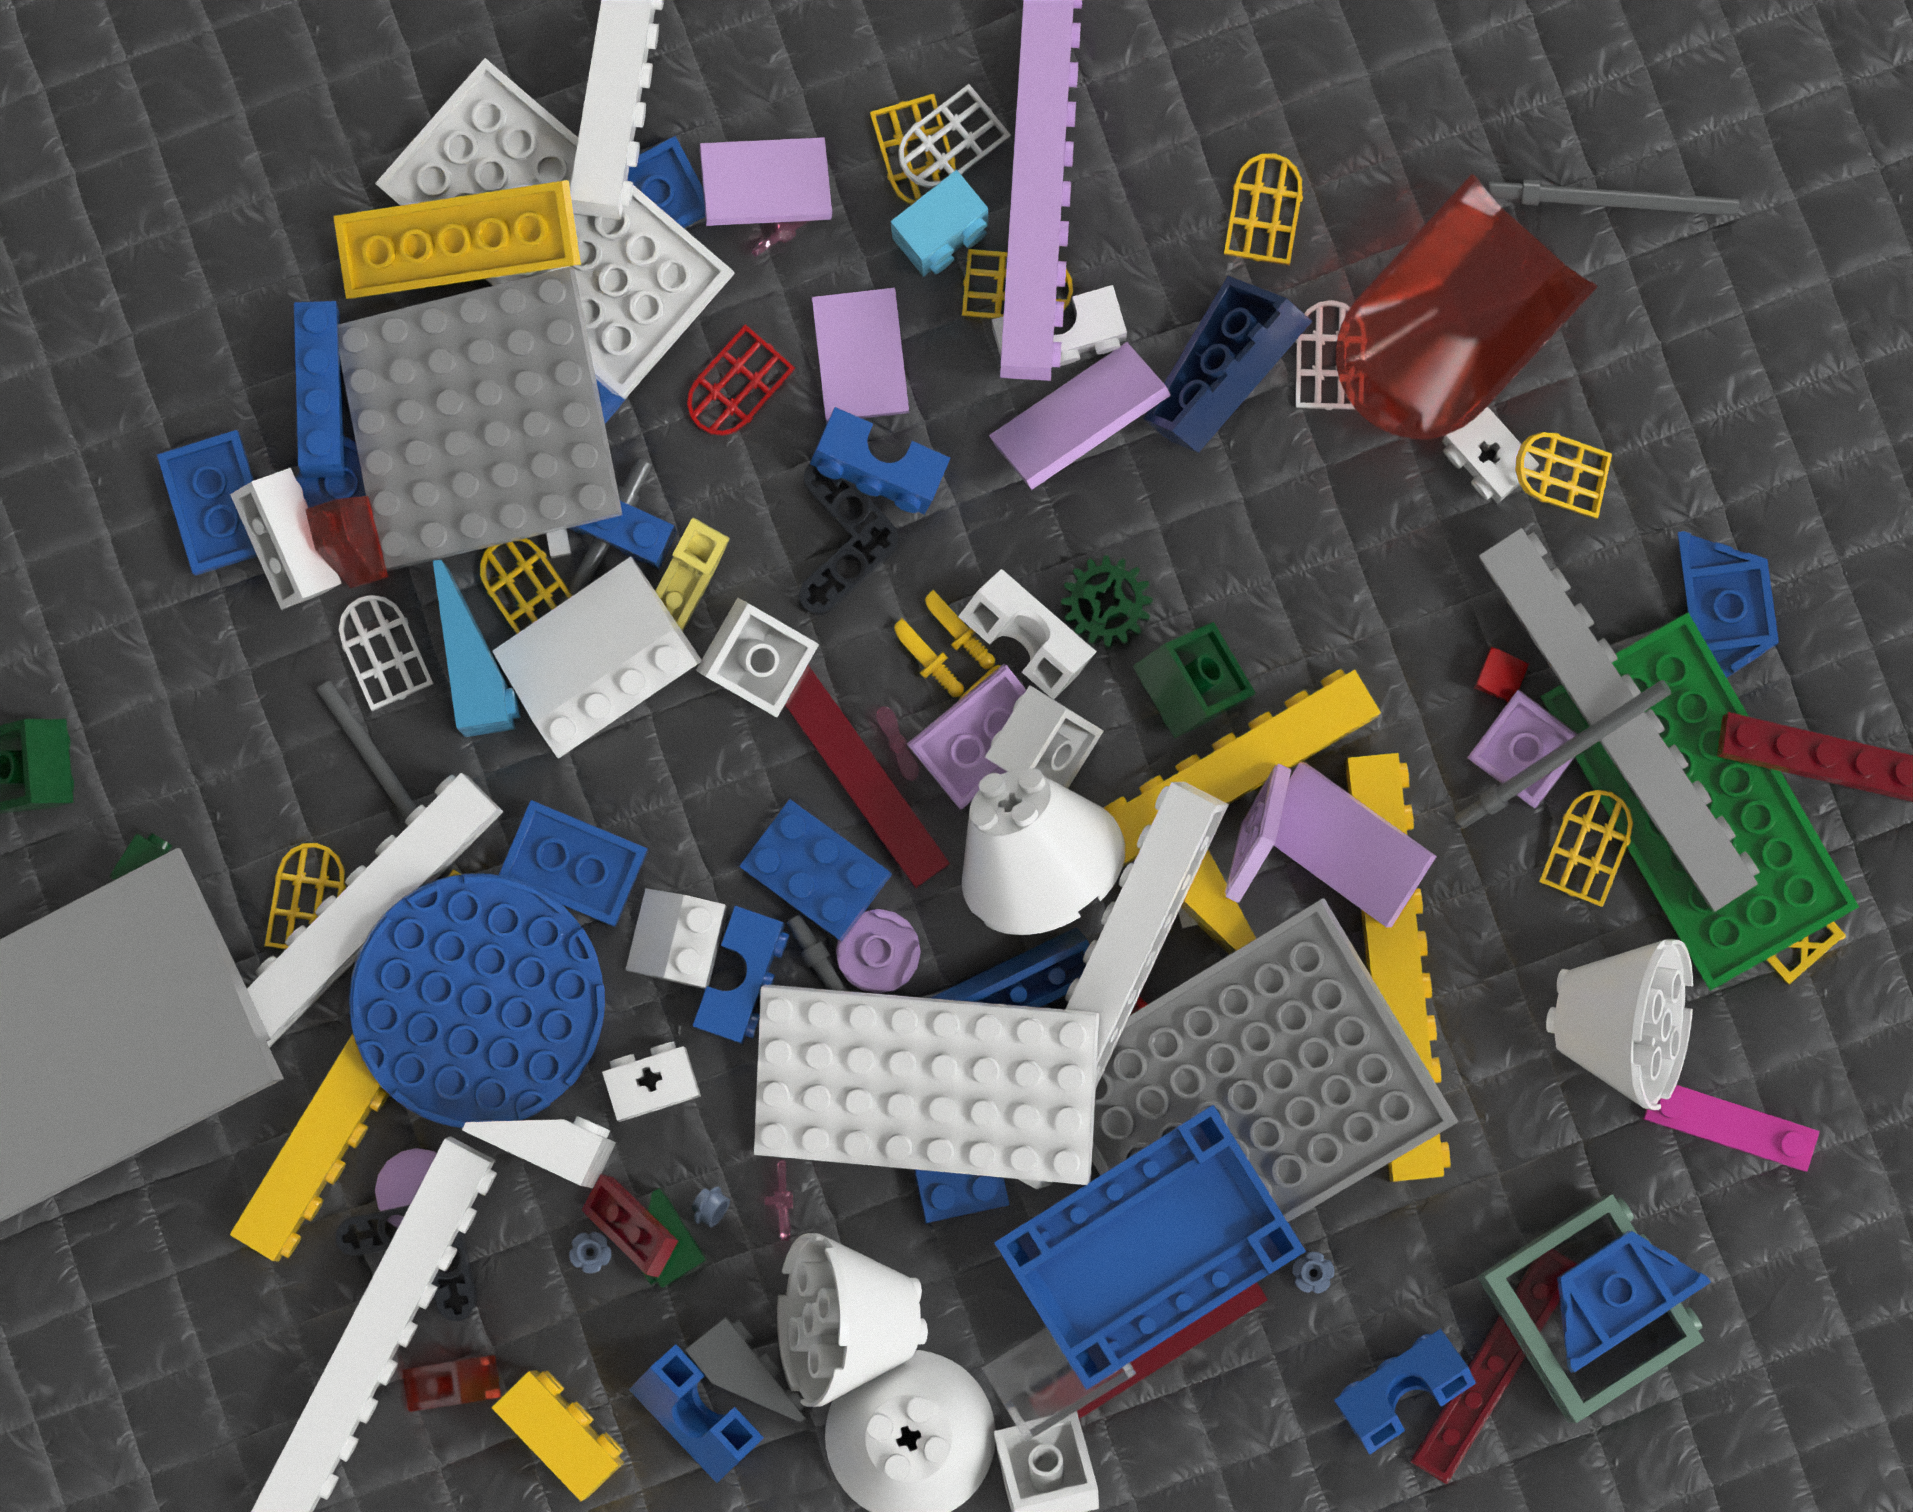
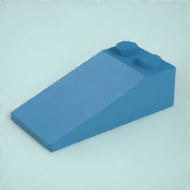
M442 560L433 561L456 728L465 737L515 730L514 719L521 718L518 695L514 693L513 688L508 687L450 570Z

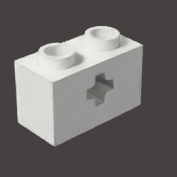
M1483 402L1445 435L1442 442L1446 448L1443 452L1458 469L1464 466L1474 477L1471 481L1473 487L1484 499L1488 500L1492 497L1498 504L1520 485L1515 466L1516 456L1521 443ZM1480 447L1485 452L1491 448L1496 452L1493 458L1494 463L1490 460L1482 463L1479 460V456L1482 453ZM1527 451L1524 458V467L1536 471L1539 463Z
M669 1042L651 1048V1057L636 1061L634 1054L610 1061L611 1069L602 1073L617 1121L622 1122L701 1097L688 1052L684 1046L676 1048L675 1042ZM651 1069L654 1074H661L663 1079L656 1082L657 1090L653 1092L648 1087L640 1086L639 1080L645 1078V1070Z

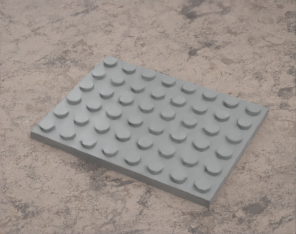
M1323 898L1129 1016L1095 1089L1092 1162L1100 1175L1214 1105L1283 1216L1289 1222L1459 1121Z

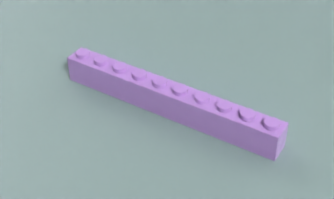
M1082 0L1023 1L1000 378L1051 381L1052 367L1060 368L1062 342H1053L1054 327H1063L1064 302L1056 301V287H1065L1066 261H1058L1059 246L1067 247L1069 221H1061V206L1070 207L1071 181H1063L1064 166L1072 167L1074 142L1065 141L1066 127H1075L1076 102L1068 101L1069 87L1077 88L1078 62H1070L1071 48H1079L1081 23H1073V8L1082 9Z

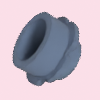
M714 1187L710 1191L705 1188L695 1198L692 1210L696 1212L694 1221L697 1224L702 1222L709 1227H714L725 1215L730 1199L722 1194L720 1187Z
M583 1232L573 1239V1248L569 1252V1257L575 1267H580L583 1272L592 1274L600 1271L602 1265L609 1263L611 1248L607 1246V1239L599 1232H591L590 1234ZM588 1248H592L594 1250V1254L592 1256H588L586 1254V1250Z
M1315 1251L1306 1253L1303 1258H1298L1292 1268V1273L1296 1277V1286L1306 1293L1314 1291V1293L1318 1294L1326 1291L1330 1287V1279L1335 1274L1332 1262L1324 1259L1322 1253ZM1316 1269L1317 1276L1311 1277L1309 1271Z

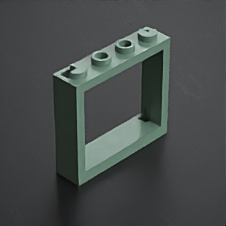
M1613 1194L1601 1196L1477 1276V1279L1568 1423H1578L1704 1341L1699 1333V1330L1703 1328L1699 1318L1690 1307L1684 1309L1683 1305L1679 1303L1668 1310L1667 1313L1682 1337L1582 1401L1506 1279L1508 1276L1605 1214L1619 1237L1627 1231H1633L1637 1234L1630 1222L1634 1219L1630 1208L1622 1198L1615 1199ZM1644 1234L1640 1235L1641 1237L1645 1238L1650 1242V1240Z

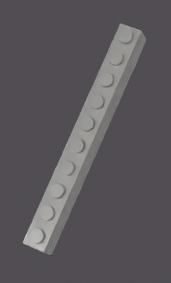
M1520 528L1479 555V560L1588 725L1591 726L1641 692L1628 673L1622 677L1619 675L1612 664L1618 658L1605 638L1597 642L1588 627L1594 624L1592 618L1581 603L1576 606L1572 604L1565 593L1571 587L1560 570L1556 567L1550 571L1542 559V556L1547 554V551L1537 535L1533 532L1527 536L1524 530ZM1649 709L1601 739L1600 743L1711 911L1715 912L1756 886L1758 883L1753 876L1760 872L1746 851L1740 855L1737 853L1730 840L1736 837L1731 827L1722 815L1717 819L1714 818L1706 806L1712 802V799L1699 780L1694 783L1690 782L1682 770L1688 766L1687 761L1675 744L1669 748L1666 746L1659 735L1665 729L1653 710Z

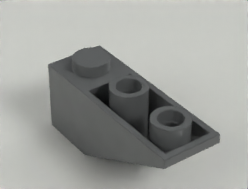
M725 1317L685 1349L712 1384L800 1423L807 1418L802 1412L807 1407L800 1403L802 1397L797 1391H791L790 1387L785 1390L775 1378L781 1371L766 1352L759 1357L749 1345L754 1337L740 1319L732 1323L728 1317Z

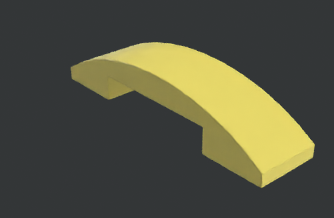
M694 517L682 535L672 554L674 557L655 590L682 631L685 629L705 592L730 539Z

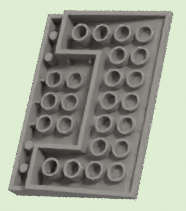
M180 848L168 852L0 939V1222L284 1079L267 1044V1041L271 1039Z

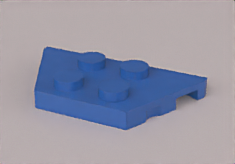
M1681 531L1678 532V541L1688 612L1726 678H1728L1779 643L1768 560Z
M1627 1231L1557 1277L1567 1367L1571 1372H1576L1711 1283L1706 1275L1691 1269L1678 1261V1258L1664 1250L1658 1249L1635 1232Z

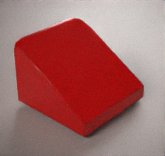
M1491 646L1474 689L1509 702L1517 690H1519L1529 664Z

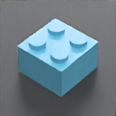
M955 170L891 221L892 239L923 277L930 271L938 274L954 261L952 256L954 252L963 245L969 249L986 236L987 232L984 229L988 226V207L958 170Z

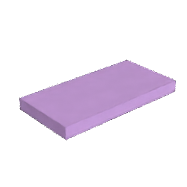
M1126 342L1119 349L1114 350L989 436L997 449L1032 490L1171 395L1166 385L1129 343Z
M1300 762L1291 775L1274 846L1382 925L1392 927L1437 856L1307 763Z

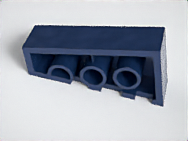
M1227 276L1164 383L1171 396L1147 411L1143 419L1169 441L1199 453L1311 324L1312 320L1287 298Z

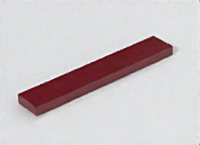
M807 665L785 706L915 889H917L948 867L950 863L813 670Z
M1553 1248L1531 1262L1514 1290L1539 1332L1542 1331L1560 1301L1557 1277L1577 1265V1263ZM1500 1314L1468 1365L1476 1384L1442 1407L1410 1460L1411 1463L1446 1485L1526 1357Z
M1256 1282L1088 1390L1085 1389L1074 1371L1029 1399V1402L1041 1420L1076 1411L1080 1419L1263 1304L1268 1299Z

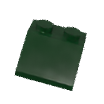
M1214 622L1163 644L1133 665L1143 687L1147 690L1174 738H1178L1201 727L1256 694Z
M22 719L0 725V814L50 809L74 803V780L71 775L69 753L71 741L67 730V719Z

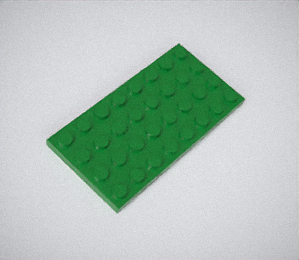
M1689 612L1616 653L1618 659L1612 663L1621 677L1628 673L1641 693L1660 680L1665 681L1670 688L1671 694L1649 708L1653 710L1665 729L1659 735L1668 748L1675 744L1688 763V766L1682 770L1691 783L1697 780L1700 781L1712 799V802L1706 806L1715 819L1721 815L1724 817L1736 836L1730 842L1737 853L1740 855L1746 851L1760 872L1753 876L1758 883L1756 886L1717 911L1712 912L1600 741L1575 756L1593 790L1613 792L1621 797L1630 808L1633 828L1630 838L1631 842L1627 849L1680 941L1685 944L1691 960L1709 991L1859 908L1781 771L1717 756L1722 716L1728 712L1748 716ZM1562 684L1540 696L1547 710L1579 734L1590 727ZM1601 795L1600 802L1608 816L1611 817L1617 801L1610 796ZM1622 807L1614 826L1619 833L1626 835L1628 820L1626 812Z

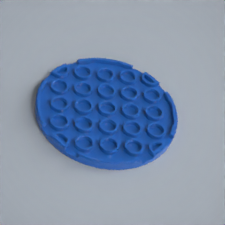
M487 873L453 875L432 881L405 895L391 906L369 932L359 951L349 991V1014L354 1039L364 1063L376 1081L387 1093L408 1110L436 1123L463 1128L466 1122L521 1121L550 1106L569 1086L571 1087L587 1066L599 1040L605 1010V988L598 956L583 927L580 926L573 915L561 903L533 885L514 878Z

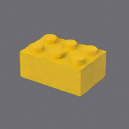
M537 1370L529 1371L491 1408L580 1501H583L590 1497L624 1463L619 1457L624 1450L607 1432L602 1433L600 1436L589 1425L594 1420L593 1417L577 1401L569 1404L560 1395L564 1387L549 1371L541 1373Z

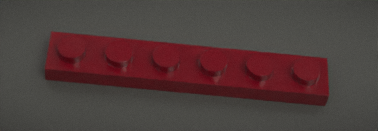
M1731 712L1722 716L1718 757L1913 802V755Z

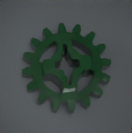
M1104 555L1101 566H1096L1095 562L1090 558L1087 560L1088 571L1084 573L1078 568L1073 570V575L1077 580L1076 584L1072 582H1065L1064 589L1072 594L1071 597L1061 599V606L1071 608L1072 610L1064 617L1066 623L1076 621L1078 625L1074 632L1078 636L1087 632L1089 634L1088 644L1091 646L1096 642L1097 638H1103L1105 648H1110L1112 638L1116 637L1122 645L1127 644L1126 633L1128 631L1137 636L1140 635L1142 630L1137 621L1148 622L1150 619V614L1142 610V607L1152 605L1153 603L1152 597L1142 595V592L1147 590L1150 584L1148 581L1137 582L1136 578L1140 573V569L1135 567L1130 572L1126 571V559L1121 558L1116 566L1110 564L1108 555ZM1109 575L1106 582L1096 586L1086 585L1089 580L1097 576ZM1123 581L1132 589L1135 603L1125 598L1121 589ZM1114 585L1113 602L1118 606H1110L1100 619V601L1096 597L1104 598L1106 593H1109L1111 586ZM1078 600L1082 601L1083 604L1089 605L1093 615L1090 623L1083 617ZM1116 618L1128 619L1127 622L1119 627L1105 629L1109 621Z

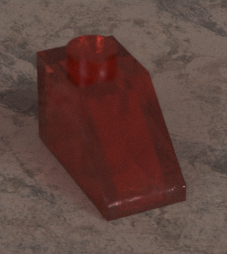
M368 496L335 499L305 509L315 551L350 588H356L388 578Z
M495 1355L402 1370L408 1412L501 1397L500 1377Z

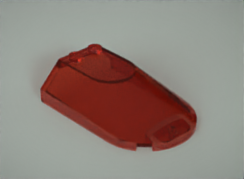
M1471 174L1357 298L1345 315L1336 344L1337 372L1343 391L1355 410L1364 419L1389 434L1409 439H1432L1454 433L1466 427L1485 411L1590 298L1598 286L1559 260L1509 215L1481 185L1479 179L1474 174Z

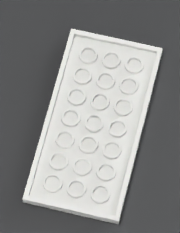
M484 58L375 184L400 206L565 180L569 181L570 188L578 137ZM634 185L630 207L623 206L621 220L573 213L581 265L568 266L575 269L595 374L624 400L735 274L731 268ZM567 267L487 278L486 280L495 286Z
M765 984L761 987L754 1155L1088 1185L1091 1182L1099 1012Z

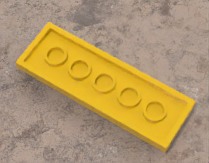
M568 180L333 216L346 299L581 265Z

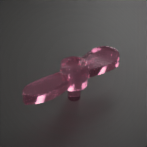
M809 221L774 222L776 225L775 233L752 250L755 257L779 240L782 243L788 242L796 236L795 230Z
M881 707L877 711L878 723L890 739V749L896 752L901 774L905 779L913 781L919 775L918 764L906 748L907 740L904 736L900 735L894 712L888 707Z
M778 1160L779 1192H775V1196L765 1197V1205H775L776 1209H779L780 1240L789 1241L791 1236L789 1209L793 1208L792 1191H786V1161Z

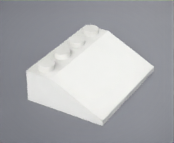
M632 556L492 651L533 723L557 758L562 757L702 662V659Z
M578 1116L574 1123L564 1119L466 1122L462 1131L567 1180L589 1188H593L616 1144V1142L607 1139L610 1130Z

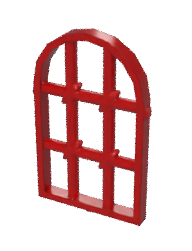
M745 324L708 367L698 374L688 394L687 405L690 417L698 428L710 435L725 436L736 433L752 421L753 416L796 368L774 350L771 344L766 343ZM747 332L756 341L741 358L738 356L736 360L728 351ZM762 345L773 356L758 373L755 371L753 374L743 365ZM724 357L733 367L718 384L714 383V385H711L704 378ZM779 360L789 369L770 389L761 379ZM741 372L751 381L735 399L731 398L729 400L720 391L736 373L739 374ZM701 384L710 393L693 411V394L698 385ZM759 387L766 395L746 415L737 406L753 388ZM716 399H719L727 408L708 428L700 423L697 416L712 400L716 401ZM734 413L743 420L734 428L723 431L716 430L729 415L733 416Z

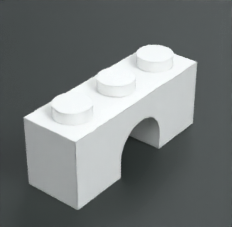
M1113 285L1073 296L1072 306L1076 322L1066 333L1054 335L1053 342H1062L1060 366L1080 360L1079 354L1095 349L1097 354H1105L1121 347L1120 342L1126 341L1127 331ZM1004 316L992 319V330L1000 357Z
M1002 569L976 592L958 616L989 644L1001 636H1008L1019 641L1030 655V662L1022 673L1053 700L1080 674L1097 652Z

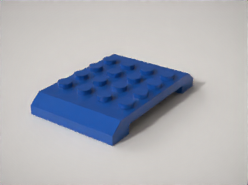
M1214 1105L994 1242L1086 1390L1306 1252Z

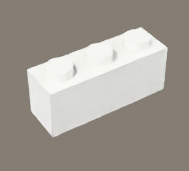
M291 468L252 481L230 494L281 610L322 595L342 584L337 574L335 562L329 556L321 538L319 526L309 511L303 497L302 488L296 481Z

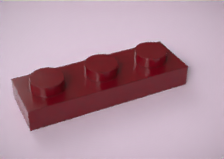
M600 1174L581 1211L646 1275L659 1277L678 1240L614 1177Z

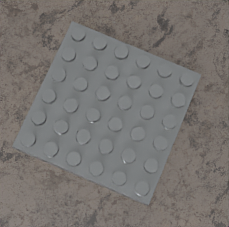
M567 267L338 324L339 356L380 570L390 571L623 515L575 269Z

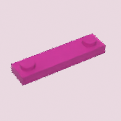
M1676 1085L1669 1099L1660 1098L1657 1104H1661V1109H1645L1643 1120L1803 1172L1808 1171L1820 1132Z

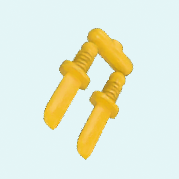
M932 590L925 598L926 605L930 612L956 639L951 646L957 650L964 645L963 648H966L970 655L972 654V658L975 657L974 660L978 661L983 669L990 670L964 693L963 684L956 680L957 677H953L954 674H951V671L945 668V664L942 665L948 659L944 652L937 656L903 618L895 624L894 630L904 646L925 667L920 674L925 679L930 674H933L932 676H935L936 680L938 679V683L941 682V686H944V689H947L952 697H960V700L1002 665H995V657L987 652L988 649H985L981 642L979 643V639L976 640V636H973L976 632L970 627L968 628L941 597Z

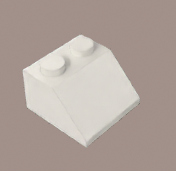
M737 598L696 671L773 716L778 717L819 644L749 603Z
M1029 685L1026 692L1016 701L1013 713L1003 729L994 736L991 748L985 758L1007 772L1038 769L1042 772L1043 776L1068 789L1104 731Z
M645 888L626 971L706 989L710 984L728 910L727 906L687 895Z
M1077 1411L994 1431L1011 1512H1087L1099 1509L1098 1487Z

